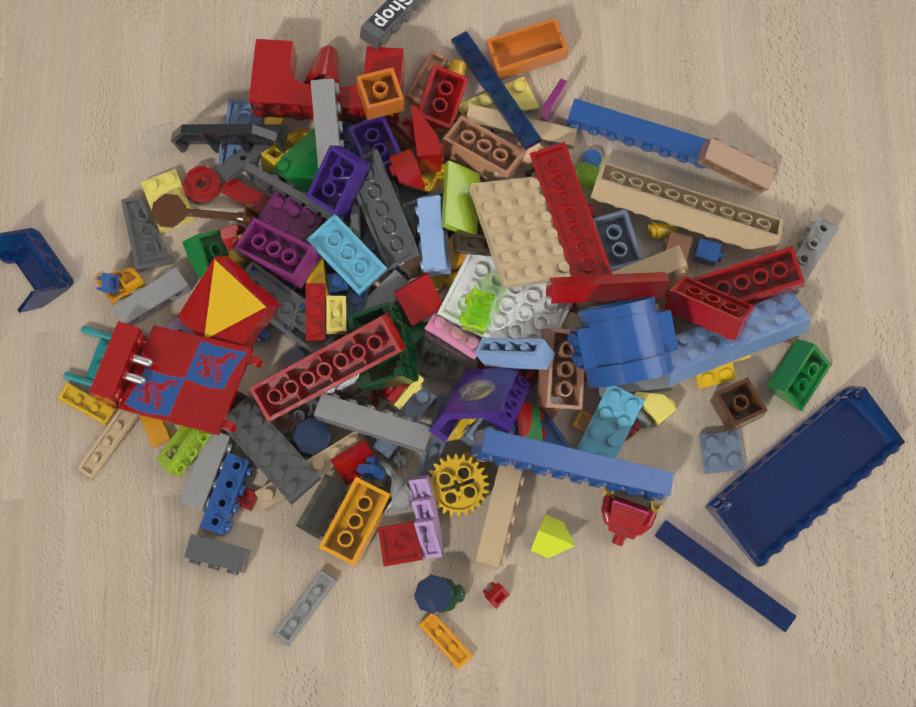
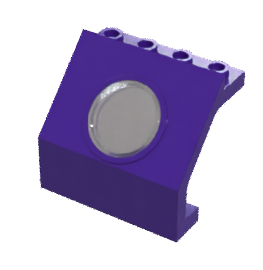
M518 368L467 369L451 387L428 431L445 442L449 438L458 419L484 418L505 433H508L514 425L531 383L518 374Z

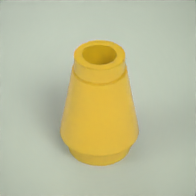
M652 222L647 226L648 236L654 240L670 235L671 231L677 232V226L669 225L667 222Z

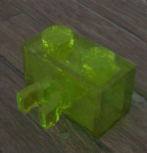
M474 288L471 294L467 293L464 304L468 306L466 312L462 311L459 323H462V330L484 336L495 294Z

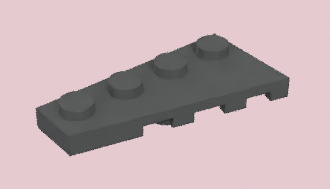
M140 196L121 199L136 271L173 265L174 262Z

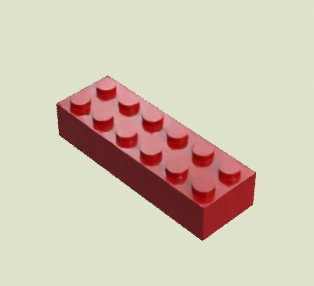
M793 246L691 278L749 304L805 287V280Z

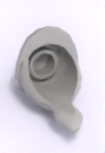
M380 459V469L391 478L390 494L392 501L384 514L387 515L390 510L403 512L411 506V502L414 499L411 487L408 482H405L393 470L390 464Z

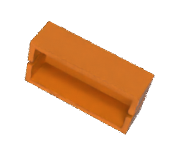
M556 17L486 39V50L491 63H493L492 66L498 81L567 59L568 48L563 35H561V29Z

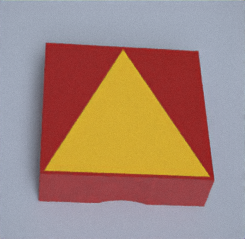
M229 256L214 257L177 317L198 336L253 348L259 334L269 324L281 304L265 289L254 283L247 273Z

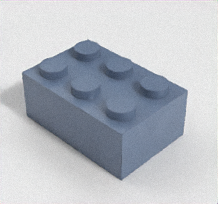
M627 209L593 218L612 272L643 260Z

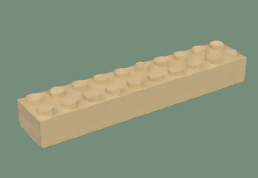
M606 162L602 163L591 198L598 202H605L616 208H624L635 214L648 216L653 220H661L669 225L685 228L690 232H698L706 237L722 240L727 244L732 243L743 249L759 252L761 255L775 252L781 239L784 219Z

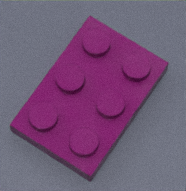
M276 191L258 217V220L307 244L309 243L306 239L320 228L324 221L322 217Z

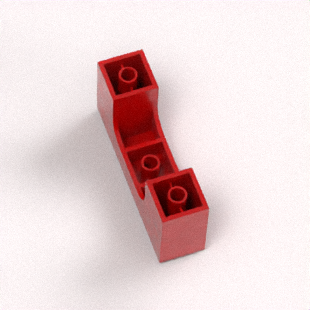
M256 39L249 103L254 115L257 117L267 118V116L284 119L293 118L298 121L304 119L314 121L311 84H304L295 79L297 54L293 41ZM367 46L364 74L393 67L403 94L406 65L404 48L380 47L377 50L372 46ZM357 83L351 86H339L340 94L336 95L337 102L341 104V114H338L339 121L358 124L366 120L367 117L357 90ZM401 112L384 116L387 123L394 127L395 123L401 119Z

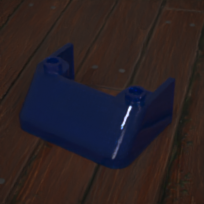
M27 228L0 233V260L7 264L16 263L35 290L30 292L18 308L19 313L43 308L71 288L74 283L73 278L38 230Z

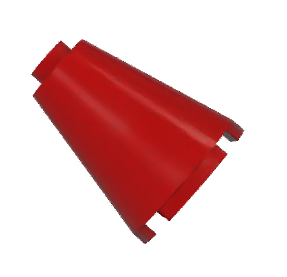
M324 46L320 49L305 78L304 84H311V80L334 79L335 83H339V86H341L338 51L334 47Z

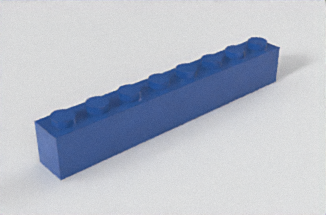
M576 98L574 99L567 120V125L571 128L587 131L594 136L601 135L610 141L617 140L623 142L626 146H636L645 152H656L665 158L672 157L681 163L688 162L694 164L697 168H707L697 163V159L703 142L708 139Z

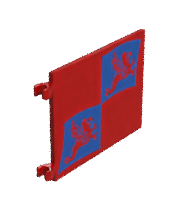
M153 325L140 355L151 359L153 364L151 367H147L137 363L132 373L144 377L146 382L141 385L129 381L118 409L219 436L221 429L234 433L237 425L232 421L225 420L247 365L261 368L263 361L258 356L252 355L253 349Z

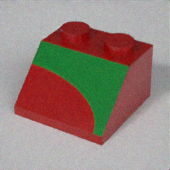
M523 402L516 418L517 435L543 441L546 440L545 428H541L544 413L543 409L536 407V403Z

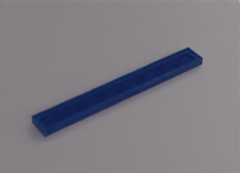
M465 31L452 38L451 43L523 148L527 150L540 143L541 137L469 33Z
M667 520L664 521L654 537L784 633L797 617Z

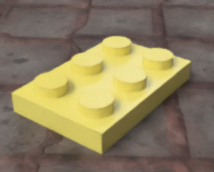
M176 169L141 182L151 210L153 202L164 194L178 195L187 208L192 209ZM185 217V219L174 228L160 227L158 223L157 226L159 228L160 233L162 234L177 227H180L182 225H185L187 223H190L192 221H195L196 218Z

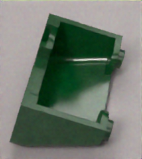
M389 301L348 315V328L352 332L388 313L406 346L398 354L359 374L357 383L360 389L364 391L406 385L419 380L410 325L401 307Z

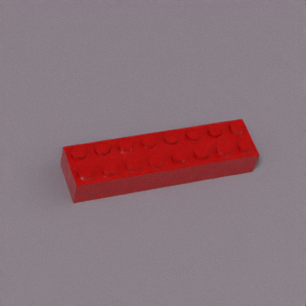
M385 313L254 384L249 389L266 420L270 422L398 354L406 346L388 313Z

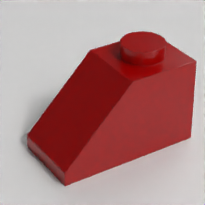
M411 149L389 157L392 164L389 165L392 176H397L399 183L418 189H425L417 161Z

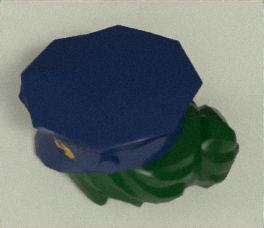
M310 417L295 425L291 432L286 433L284 437L300 455L315 456L328 448L331 431L325 422Z
M431 574L418 582L414 598L420 610L435 615L453 610L457 603L464 601L466 591L462 585H455L451 579Z

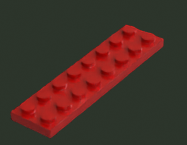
M562 142L529 153L572 276L612 275V270L566 143Z

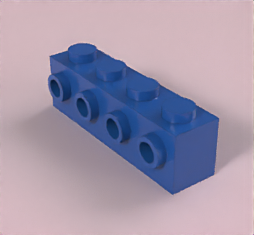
M227 453L199 526L200 528L222 536H226V533L231 531L233 526L231 520L233 515L237 514L240 503H237L239 496L245 494L247 489L245 483L247 478L251 477L254 470L253 463L250 460Z

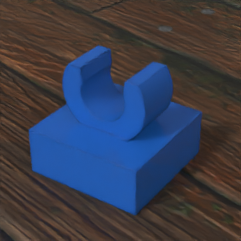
M102 273V276L97 277V280H102V287H97V290L102 291V293L119 294V275Z
M368 456L366 464L358 465L357 472L367 479H384L385 472L380 469L381 461L375 460V457Z

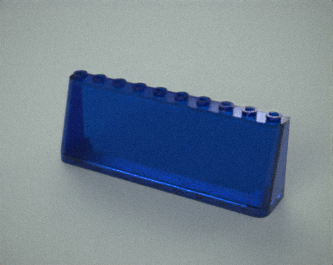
M848 386L711 499L705 508L753 565L759 568L769 562V558L774 554L781 552L784 549V545L789 541L795 540L803 529L809 528L818 516L827 513L828 508L832 504L841 501L845 493L855 489L859 481L869 477L873 469L883 465L886 462V458L891 454L897 453L905 441L866 387Z

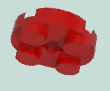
M197 166L188 171L183 181V189L188 198L194 203H208L220 195L221 180L213 169L206 166ZM200 181L207 183L205 188L201 189L197 187L200 185Z

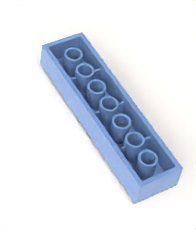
M789 291L754 304L755 308L742 334L736 341L726 339L723 335L716 332H710L702 326L676 335L678 350L670 352L674 371L663 376L669 386L806 333L808 332L811 318L793 291Z

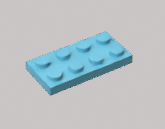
M337 215L331 216L306 239L359 296L388 270Z
M618 386L607 387L576 450L616 459L645 400Z

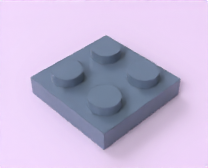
M734 431L730 434L728 432L699 435L704 474L744 469L739 431Z

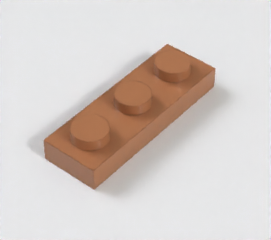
M432 50L408 90L406 98L418 104L430 69L434 64L445 68L448 57Z

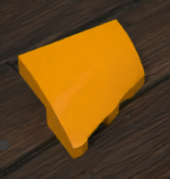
M134 267L126 268L122 271H112L111 274L119 275V294L105 293L111 304L115 306L118 300L126 299L131 296L134 290L142 289L146 285ZM95 275L94 279L102 287V280H97V277L100 275Z

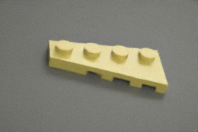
M523 76L461 103L458 109L460 115L466 118L469 104L511 114H521L524 111L530 110L537 111L539 106Z

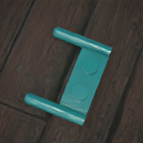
M82 326V333L101 338V340L98 342L86 374L87 377L70 372H65L63 377L64 379L91 387L112 334L88 326Z

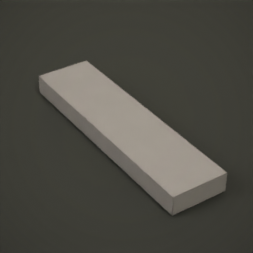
M321 569L274 632V635L290 646L337 583V580Z

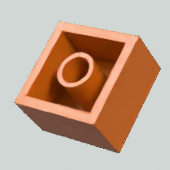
M393 67L357 76V90L367 120L404 111V97Z

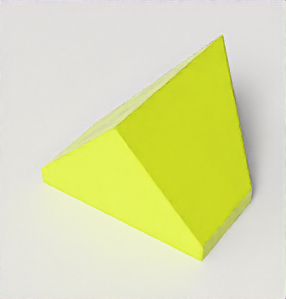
M545 514L530 551L550 558L576 545L564 522Z

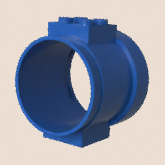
M655 296L624 300L578 311L581 327L569 329L570 334L567 337L569 345L573 346L574 353L571 354L573 365L586 371L590 388L635 383L660 377L674 371L670 352L678 350L671 310H658L655 304Z

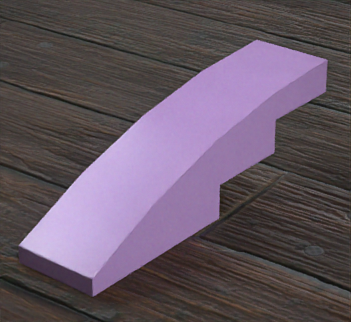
M429 475L411 477L409 484L414 497L411 503L417 519L414 525L424 558L442 557L444 555L442 534Z

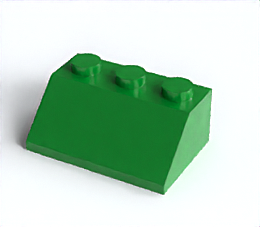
M796 339L767 386L777 397L802 412L832 364L814 343Z

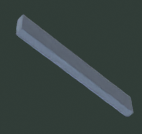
M439 392L431 425L447 394ZM434 435L428 454H423L418 476H433L429 470H436L433 465L435 462L441 465L440 458H443L447 441L442 442Z

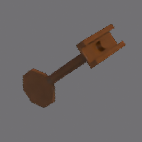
M164 194L154 201L151 212L152 217L160 227L174 228L185 217L237 221L238 223H244L248 227L253 218L258 219L260 215L251 203H245L244 212L238 213L189 209L181 198L174 194Z

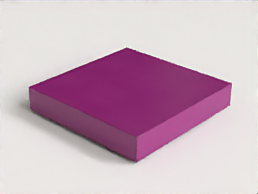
M562 78L559 80L543 105L541 121L549 122L564 99L567 87L566 80Z

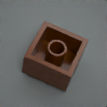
M748 377L714 393L710 399L711 404L729 434L762 418L768 411Z

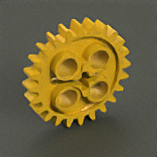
M455 453L452 459L451 455L448 454L447 461L441 457V465L435 462L433 465L436 470H429L433 475L429 477L435 501L438 503L437 509L442 506L443 514L449 510L451 517L454 512H457V516L461 517L464 511L465 515L468 516L469 509L475 513V505L481 508L482 503L480 500L486 501L487 498L483 493H489L485 486L490 485V482L484 481V479L489 475L482 474L485 467H478L480 461L473 463V456L467 460L465 453L461 458H459L458 453ZM460 468L468 469L469 476L466 478L462 477L459 474ZM444 473L450 476V483L442 482L441 475ZM472 478L475 480L472 483L463 484L460 487V490L458 489V487H454L446 491L441 490L444 487L454 485L456 483V480L458 483L467 481ZM466 487H473L475 495L468 496L465 492ZM447 493H454L457 498L456 501L450 502L447 499Z

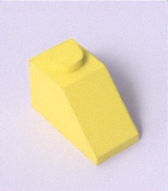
M634 393V395L645 400L641 409L653 420V424L656 427L677 410L675 402L663 394Z

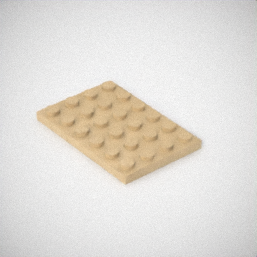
M537 176L470 184L469 191L503 289L548 283L550 277L572 276Z

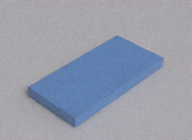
M229 99L225 124H263L264 118L254 115L249 101ZM221 145L218 166L243 148L240 145Z

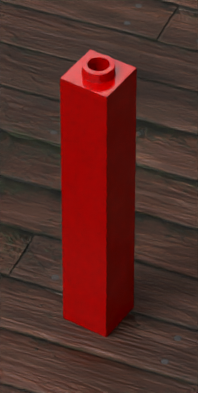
M665 272L550 277L549 285H546V297H550L551 304L618 301L655 296V299L668 298L669 280Z

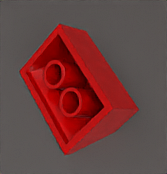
M436 64L429 71L417 109L431 128L450 130L469 78Z

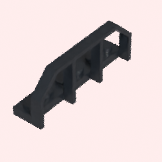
M182 124L172 133L171 142L181 153H185L186 144H208L215 153H219L220 145H240L246 153H250L251 145H275L281 153H285L289 127L287 124Z

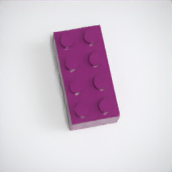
M253 218L233 248L244 260L250 263L252 261L267 272L299 288L303 287L321 259L315 247L256 218Z

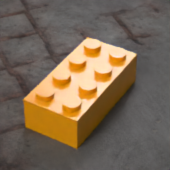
M356 477L319 548L357 568L385 515L386 508L392 501L391 494Z

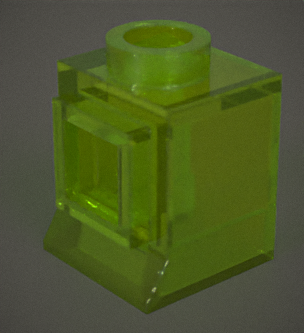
M579 162L578 166L574 165L580 185L593 189L601 166L595 167V165L585 162Z

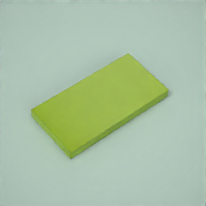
M449 160L445 163L442 227L457 233L478 235V214L469 191V186L472 183H480V173Z

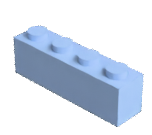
M440 195L417 199L418 205L415 207L417 217H419L417 230L421 236V242H419V250L423 259L420 262L421 270L424 273H428L430 277L451 274L447 228L442 227L443 198Z
M482 338L475 351V355L486 367L548 370L555 355L544 339Z

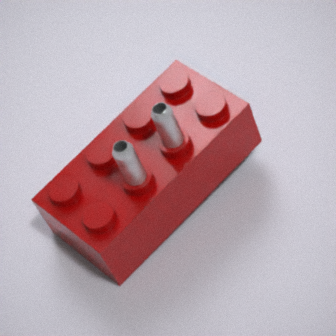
M120 321L117 322L89 390V393L96 401L118 408L129 381L141 385L145 384L146 379L144 377L132 374L137 363L147 367H151L153 364L151 359L140 356L147 337L139 327Z

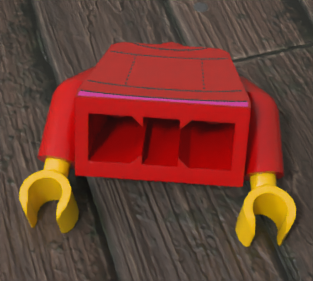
M604 487L601 512L604 523L608 525V531L615 533L612 543L623 546L626 537L635 539L636 536H641L652 528L657 516L656 513L662 509L661 504L658 509H654L653 503L655 501H652L646 507L615 496V492L608 493L606 487Z

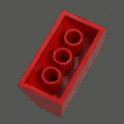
M683 276L670 289L664 310H671V314L674 316H680L692 324H698L710 332H716L723 335L726 339L736 341L742 334L755 306Z

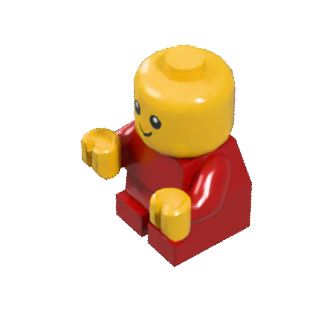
M236 224L220 229L222 240L229 250V257L239 267H244V264L248 261L241 258L233 248L245 232V227Z

